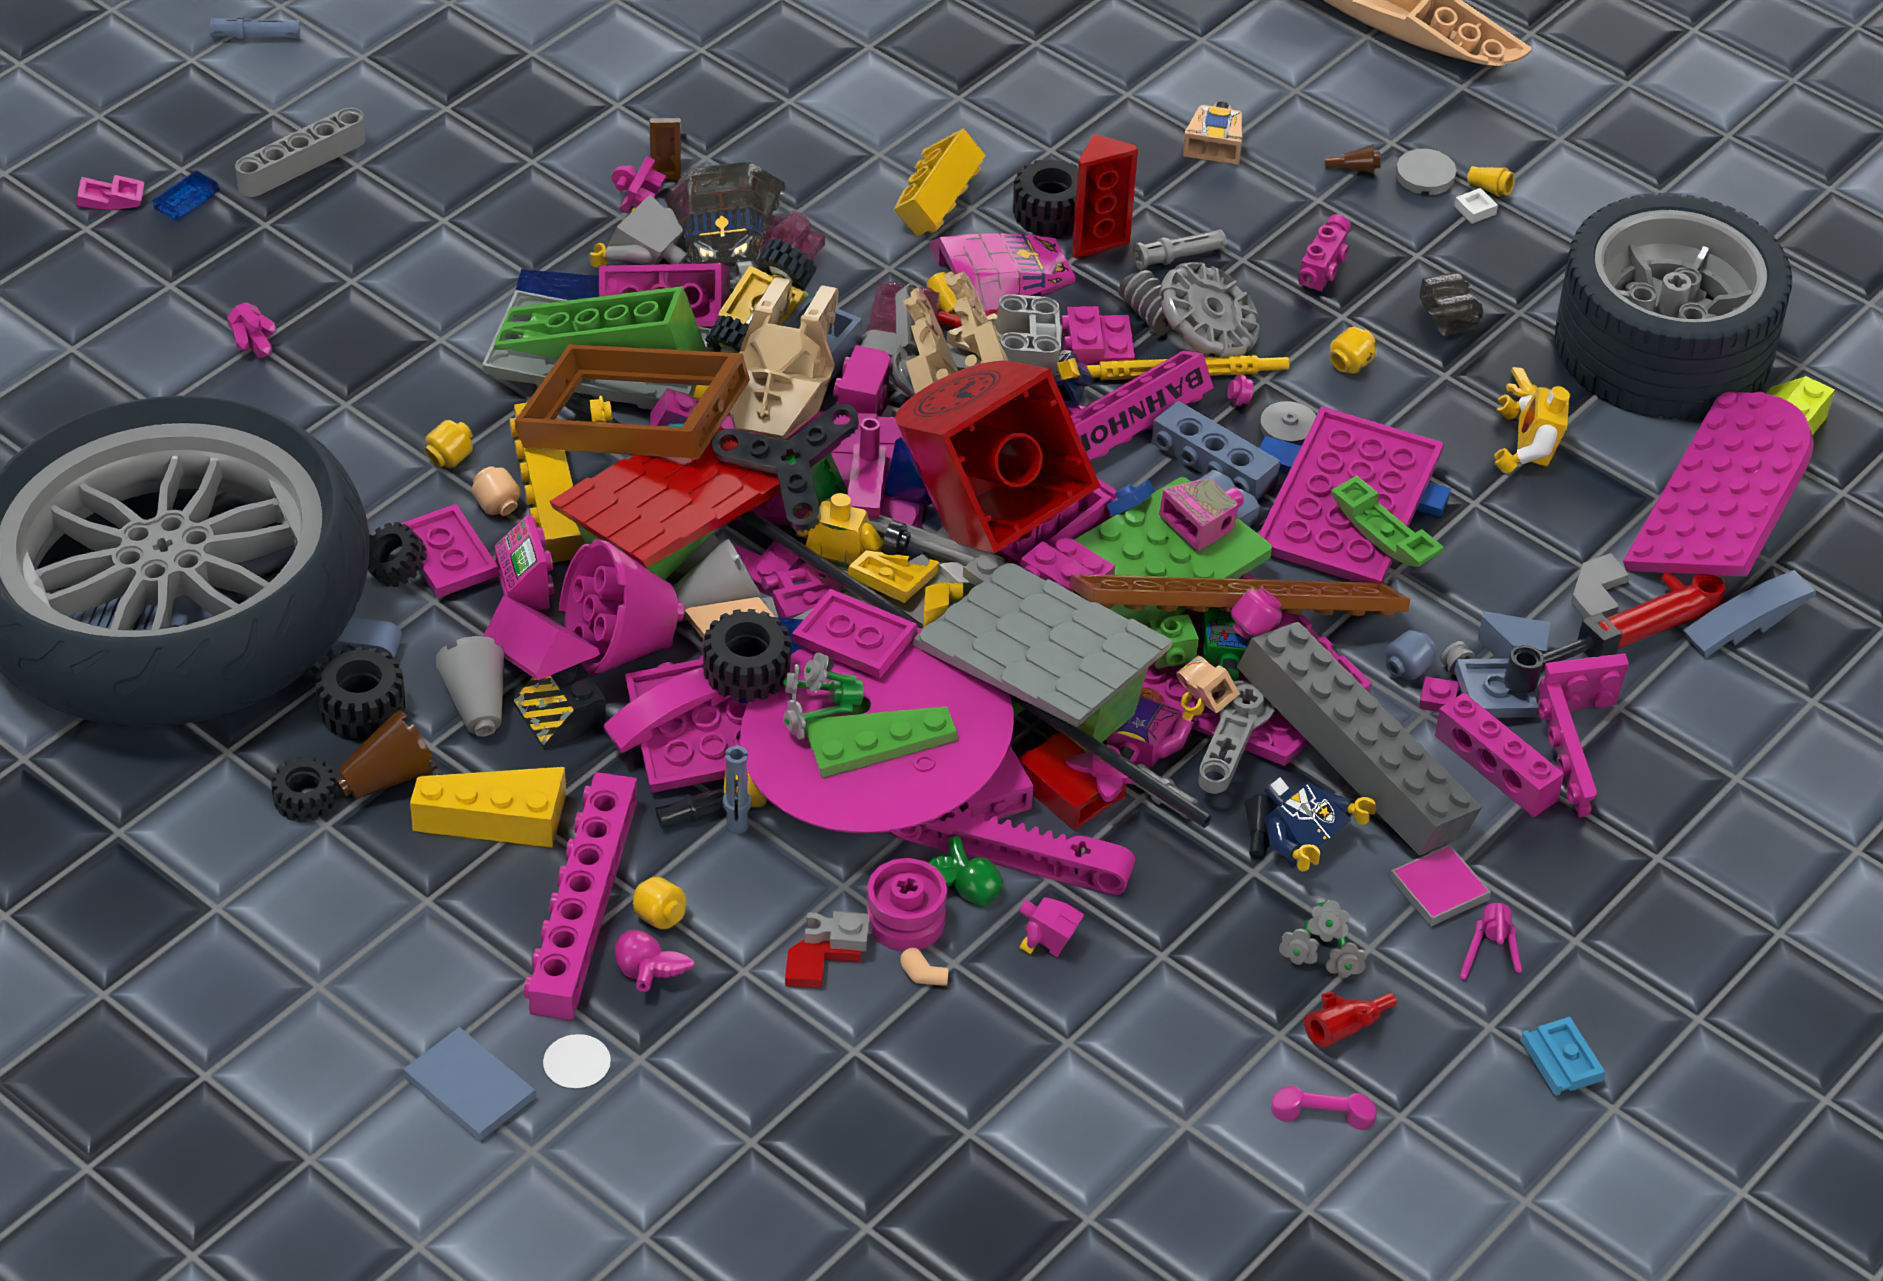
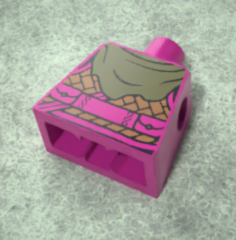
M1205 478L1163 489L1159 515L1198 552L1233 530L1238 507L1243 505L1244 498L1238 488L1224 491L1212 479Z

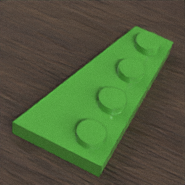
M947 706L816 718L805 721L806 726L804 728L822 778L958 741L957 730Z

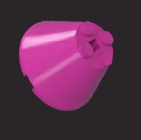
M596 539L593 540L592 544L582 545L574 555L563 582L559 611H565L564 622L566 629L598 648L600 655L581 662L588 674L593 677L659 650H669L673 644V635L677 622L683 619L684 605L682 602H678L676 592L670 583L648 568H645L611 543Z

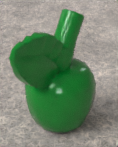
M952 837L947 840L951 856H938L927 862L936 867L945 878L946 887L954 885L957 893L973 905L979 907L987 906L991 901L999 897L1003 890V878L996 866L985 857H976L969 861L964 852L960 837Z

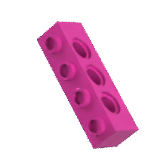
M1462 693L1439 709L1435 737L1532 817L1537 816L1558 802L1564 773L1466 693Z

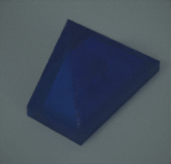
M900 437L895 441L884 496L929 506L933 503L906 443Z

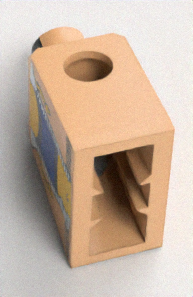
M1223 101L1215 103L1214 107L1199 106L1185 131L1183 156L1239 165L1242 144L1241 112L1232 110L1231 106Z

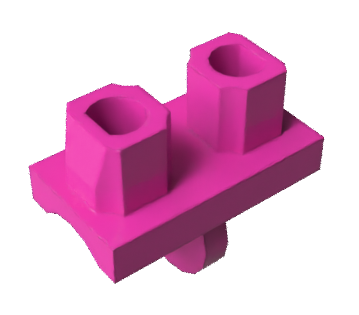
M647 156L637 174L630 165L616 167L613 171L611 178L616 185V189L619 191L627 190V195L619 208L620 210L628 213L631 206L637 208L649 195L654 198L655 194L658 193L666 176L652 169L655 162L654 159Z

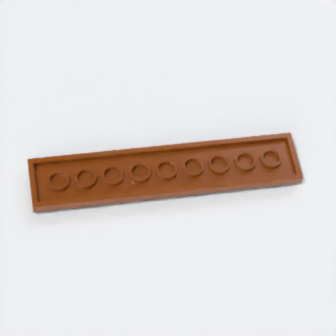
M1071 574L1069 585L1080 597L1089 602H1097L1108 609H1112L1113 604H1122L1125 608L1132 610H1144L1145 605H1156L1157 609L1165 611H1175L1177 606H1188V609L1199 612H1206L1209 610V607H1220L1222 611L1231 612L1233 606L1247 590H1259L1260 588H1264L1280 601L1282 606L1279 609H1283V612L1291 614H1302L1303 609H1314L1315 613L1323 615H1333L1334 610H1345V613L1356 616L1365 615V611H1376V614L1382 616H1396V612H1409L1410 598L1384 583Z

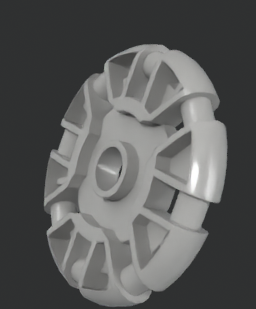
M1188 262L1176 266L1175 269L1170 270L1164 277L1160 287V296L1164 298L1161 302L1164 315L1173 330L1177 328L1184 336L1182 340L1192 348L1205 355L1213 353L1218 358L1243 356L1246 351H1250L1255 346L1259 337L1260 325L1256 322L1258 320L1256 307L1246 291L1243 293L1236 285L1238 282L1227 273L1216 267L1207 268L1204 263Z

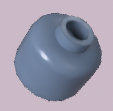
M1409 630L1386 647V667L1393 676L1412 681L1434 665L1436 646L1427 634Z

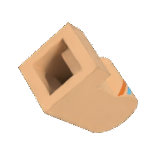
M1199 655L1176 673L1183 687L1188 692H1191L1196 700H1199L1201 697L1204 705L1215 713H1218L1240 695L1225 668L1220 665L1214 667ZM1225 690L1222 697L1216 700L1213 699L1212 695L1215 692Z

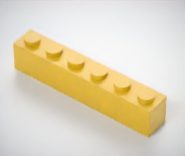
M527 403L514 404L515 418H509L512 438L518 437V440L514 441L517 460L523 459V462L519 463L522 482H528V485H524L527 505L533 504L534 508H529L530 515H533L536 527L543 528L546 547H543V550L550 551L552 563L572 560L585 542L576 523L554 510L550 504L552 499L573 487L565 450L523 448L519 434L515 429V420Z

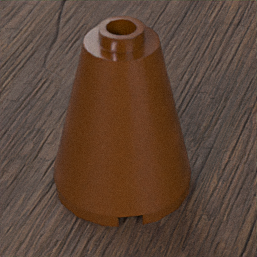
M401 709L391 715L337 769L340 776L335 781L346 797L352 794L355 799L432 773L438 768L437 764L428 762L434 757L414 724L407 726L405 721H402L407 715Z

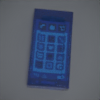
M196 170L153 200V207L172 220L177 221L219 191V184L217 181Z

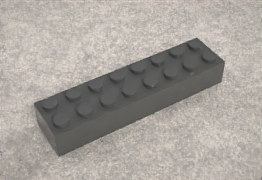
M1298 621L1251 639L1237 668L1362 797H1369L1374 800L1376 812L1419 856L1467 835L1482 807L1401 726L1399 721L1394 719L1377 699L1310 634L1307 628L1303 627Z

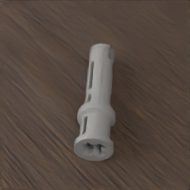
M1219 229L1180 239L1170 240L1163 237L1159 238L1157 242L1144 245L1139 242L1133 246V258L1139 270L1147 269L1148 265L1157 263L1167 265L1178 257L1224 249L1226 237L1223 230Z

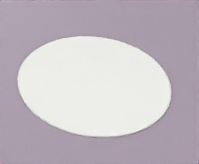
M582 1034L569 1035L558 1039L549 1046L543 1059L544 1070L548 1077L558 1085L568 1088H584L597 1083L606 1075L611 1063L607 1047L598 1039Z

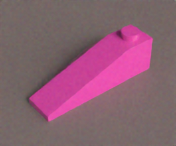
M721 263L599 266V297L683 286L697 325L700 327H713L718 320V313L730 296V266Z

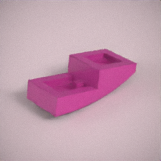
M114 175L112 184L81 177L76 206L94 209H126L140 206L144 182Z

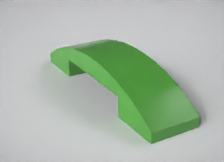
M1357 475L1331 490V495L1354 526L1376 547L1397 561L1410 566L1420 567L1444 552V547L1423 529L1416 533L1413 532L1379 504L1378 492Z

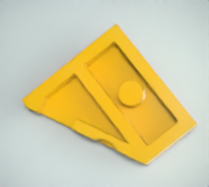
M866 550L849 565L848 574L865 586L906 603L938 573L940 562L929 559L927 566L908 563L909 556L886 555L882 552Z

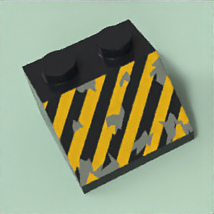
M582 663L540 680L532 677L513 700L515 708L543 750L600 729L606 723L605 697Z

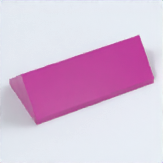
M505 595L483 635L493 638L496 645L499 646L501 644L504 649V658L537 680L600 655L597 647L543 613Z

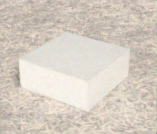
M1481 188L1460 195L1455 199L1454 207L1472 224L1497 214L1498 205Z

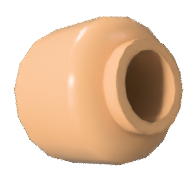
M490 466L481 470L474 477L472 495L486 514L506 516L517 508V501L520 498L521 490L506 469Z

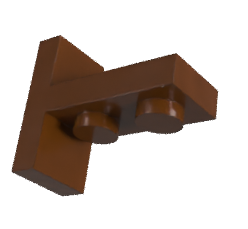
M650 118V158L655 160L652 169L665 175L664 180L681 179L680 118Z

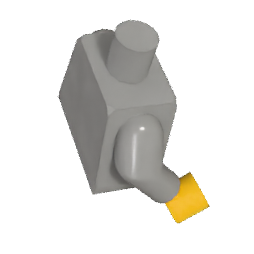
M649 195L637 208H633L632 212L616 227L607 249L603 243H597L594 246L595 253L589 254L591 265L599 268V266H606L609 261L657 265L662 259L670 264H682L688 254L676 244L683 229L679 225L673 210L662 207Z

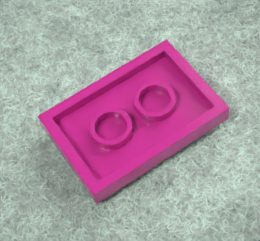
M457 504L401 523L402 525L406 524L426 545L427 550L424 552L427 554V559L422 561L424 567L419 571L437 598L499 576L498 565Z
M829 589L794 630L792 636L793 642L881 678L918 634L917 624Z

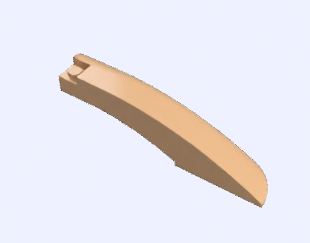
M1324 0L1347 15L1383 33L1429 51L1464 61L1493 66L1507 65L1523 59L1533 49L1462 0Z

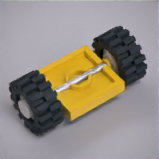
M771 239L768 241L755 261L756 268L753 266L748 267L718 313V320L706 336L705 341L707 346L712 348L711 351L739 353L755 308L775 277L792 281L790 309L788 315L784 314V317H782V325L805 299L804 290L817 272L816 265H813L814 261L808 259V255L805 252L801 253L799 251L800 248L797 246L792 247L790 242L785 241L783 243L781 239Z

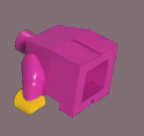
M1047 897L1042 899L1038 907L1025 899L1018 912L1030 920L1024 928L1027 931V936L1019 947L1031 955L1039 943L1050 950L1049 953L1058 958L1084 914L1067 903Z

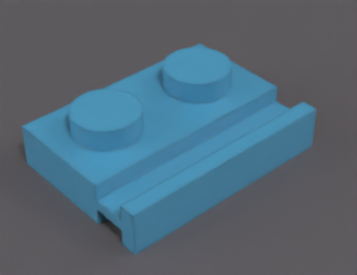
M1571 1017L1538 1026L1536 1031H1522V1044L1555 1096L1560 1095L1561 1091L1566 1089L1573 1091L1603 1081L1605 1071Z

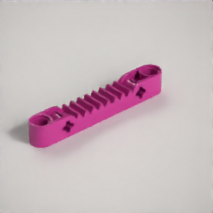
M960 807L949 812V817L947 818L945 814L918 826L891 831L892 834L900 839L950 852L947 840L952 837H960L967 857H985L996 865L1109 895H1119L1125 892L1136 863L1134 854L1129 849L1117 844L1087 836H1075L1066 840V834H1061L1057 839H1054L1050 830L1044 835H1039L1038 827H1034L1031 831L1027 832L1024 823L1019 824L1016 828H1012V823L1009 819L1001 825L998 824V816H993L989 821H986L984 813L980 812L976 817H971L970 809L962 812ZM939 832H942V838H939ZM1082 847H1084L1085 853L1081 856ZM1075 868L1078 869V874H1075Z

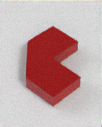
M805 939L788 949L785 986L822 988L824 960L861 962L862 951L831 949L830 941L811 944L805 943Z

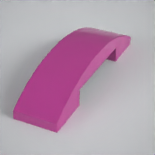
M703 667L694 669L651 688L631 701L603 725L604 730L622 754L651 739V730L707 701L711 706H715L731 698V696L723 697L718 694V688L712 689L710 687L709 679H705Z

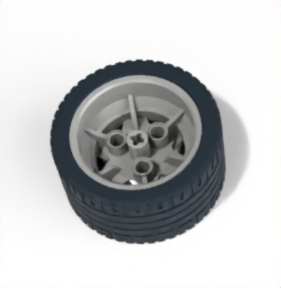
M1650 193L1644 194V196H1632L1630 199L1623 198L1618 200V202L1614 201L1608 204L1607 207L1597 210V213L1591 214L1575 232L1570 245L1555 324V343L1562 362L1566 368H1569L1568 371L1573 377H1576V380L1581 385H1585V388L1590 392H1595L1599 398L1606 399L1608 403L1615 406L1619 405L1627 411L1633 410L1637 414H1649L1650 417L1656 418L1658 416H1662L1663 419H1672L1673 417L1677 419H1687V417L1697 419L1701 418V416L1706 417L1716 398L1725 392L1755 393L1760 391L1767 382L1773 367L1793 282L1791 265L1780 243L1776 242V238L1771 233L1768 234V230L1764 226H1759L1756 220L1753 218L1749 219L1743 212H1737L1733 207L1723 206V203L1712 202L1707 198H1695L1693 195L1681 196V194L1672 193V195L1658 193V195Z

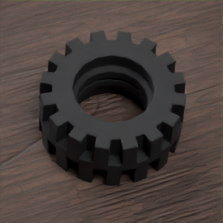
M389 522L384 524V529L380 527L375 529L376 534L374 536L369 535L368 571L385 586L389 587L391 584L393 587H399L400 582L404 585L409 583L408 578L412 577L414 579L418 575L416 571L423 569L424 564L422 561L427 559V554L424 552L427 548L423 540L406 524L402 525L400 522H394V525ZM402 547L399 555L387 562L389 555L395 549Z
M302 756L296 757L297 761L294 762L289 759L285 761V767L279 765L276 768L277 773L272 775L271 787L275 808L279 809V814L283 817L287 814L288 819L292 821L296 817L299 818L300 822H306V818L310 817L314 821L318 819L319 814L324 817L328 814V808L333 809L335 801H337L335 776L331 766H326L325 761L321 759L315 762V757L308 756L307 760H303ZM303 785L316 787L312 791L305 793L292 791L296 787Z

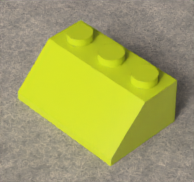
M1805 376L1772 386L1766 394L1780 397L1797 406L1807 418L1813 435L1828 417L1835 389Z

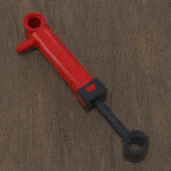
M1666 572L1662 575V581L1672 592L1608 618L1599 613L1582 620L1578 639L1575 642L1542 654L1535 647L1520 645L1513 648L1510 652L1504 683L1512 691L1530 693L1537 688L1540 674L1543 672L1546 663L1564 661L1581 653H1585L1589 658L1616 655L1618 649L1692 619H1700L1720 606L1725 591V583L1716 575L1697 574L1694 576L1692 583L1685 586L1677 577Z

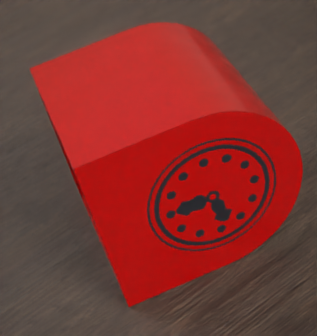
M992 361L971 366L925 387L908 399L896 413L895 421L944 530L948 538L958 544L995 554L1101 487L1050 368L1012 361Z

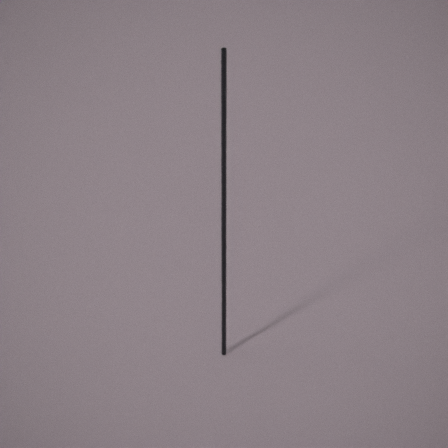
M574 392L567 403L592 419L590 402ZM613 417V421H606V423H620ZM749 510L739 516L746 523L869 605L917 624V628H923L921 622L753 510ZM1009 693L1011 700L1201 827L1205 828L1210 824L1212 820L1210 814L1079 727Z

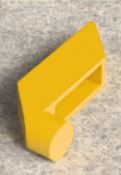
M940 582L926 587L923 628L941 617L948 609L949 603H958L963 599V583Z

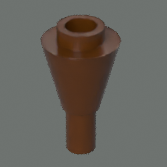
M1372 144L1344 155L1325 156V168L1345 167V169L1375 174V168H1381L1380 150H1374V145Z

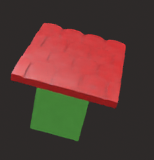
M720 426L715 435L725 428ZM711 440L699 459L634 455L629 459L620 460L592 479L589 477L585 478L552 499L550 504L554 510L576 523L585 544H592L593 540L596 539L607 541L665 580L717 528L780 494L781 488L778 475L719 461L715 457ZM727 440L725 444L723 443L721 449L725 451L733 450L737 447L738 443L732 442V440L728 442Z

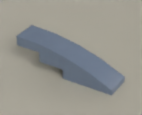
M1793 570L1739 594L1712 610L1683 631L1685 637L1707 658L1729 641L1735 646L1758 628L1764 633L1815 596L1816 591Z

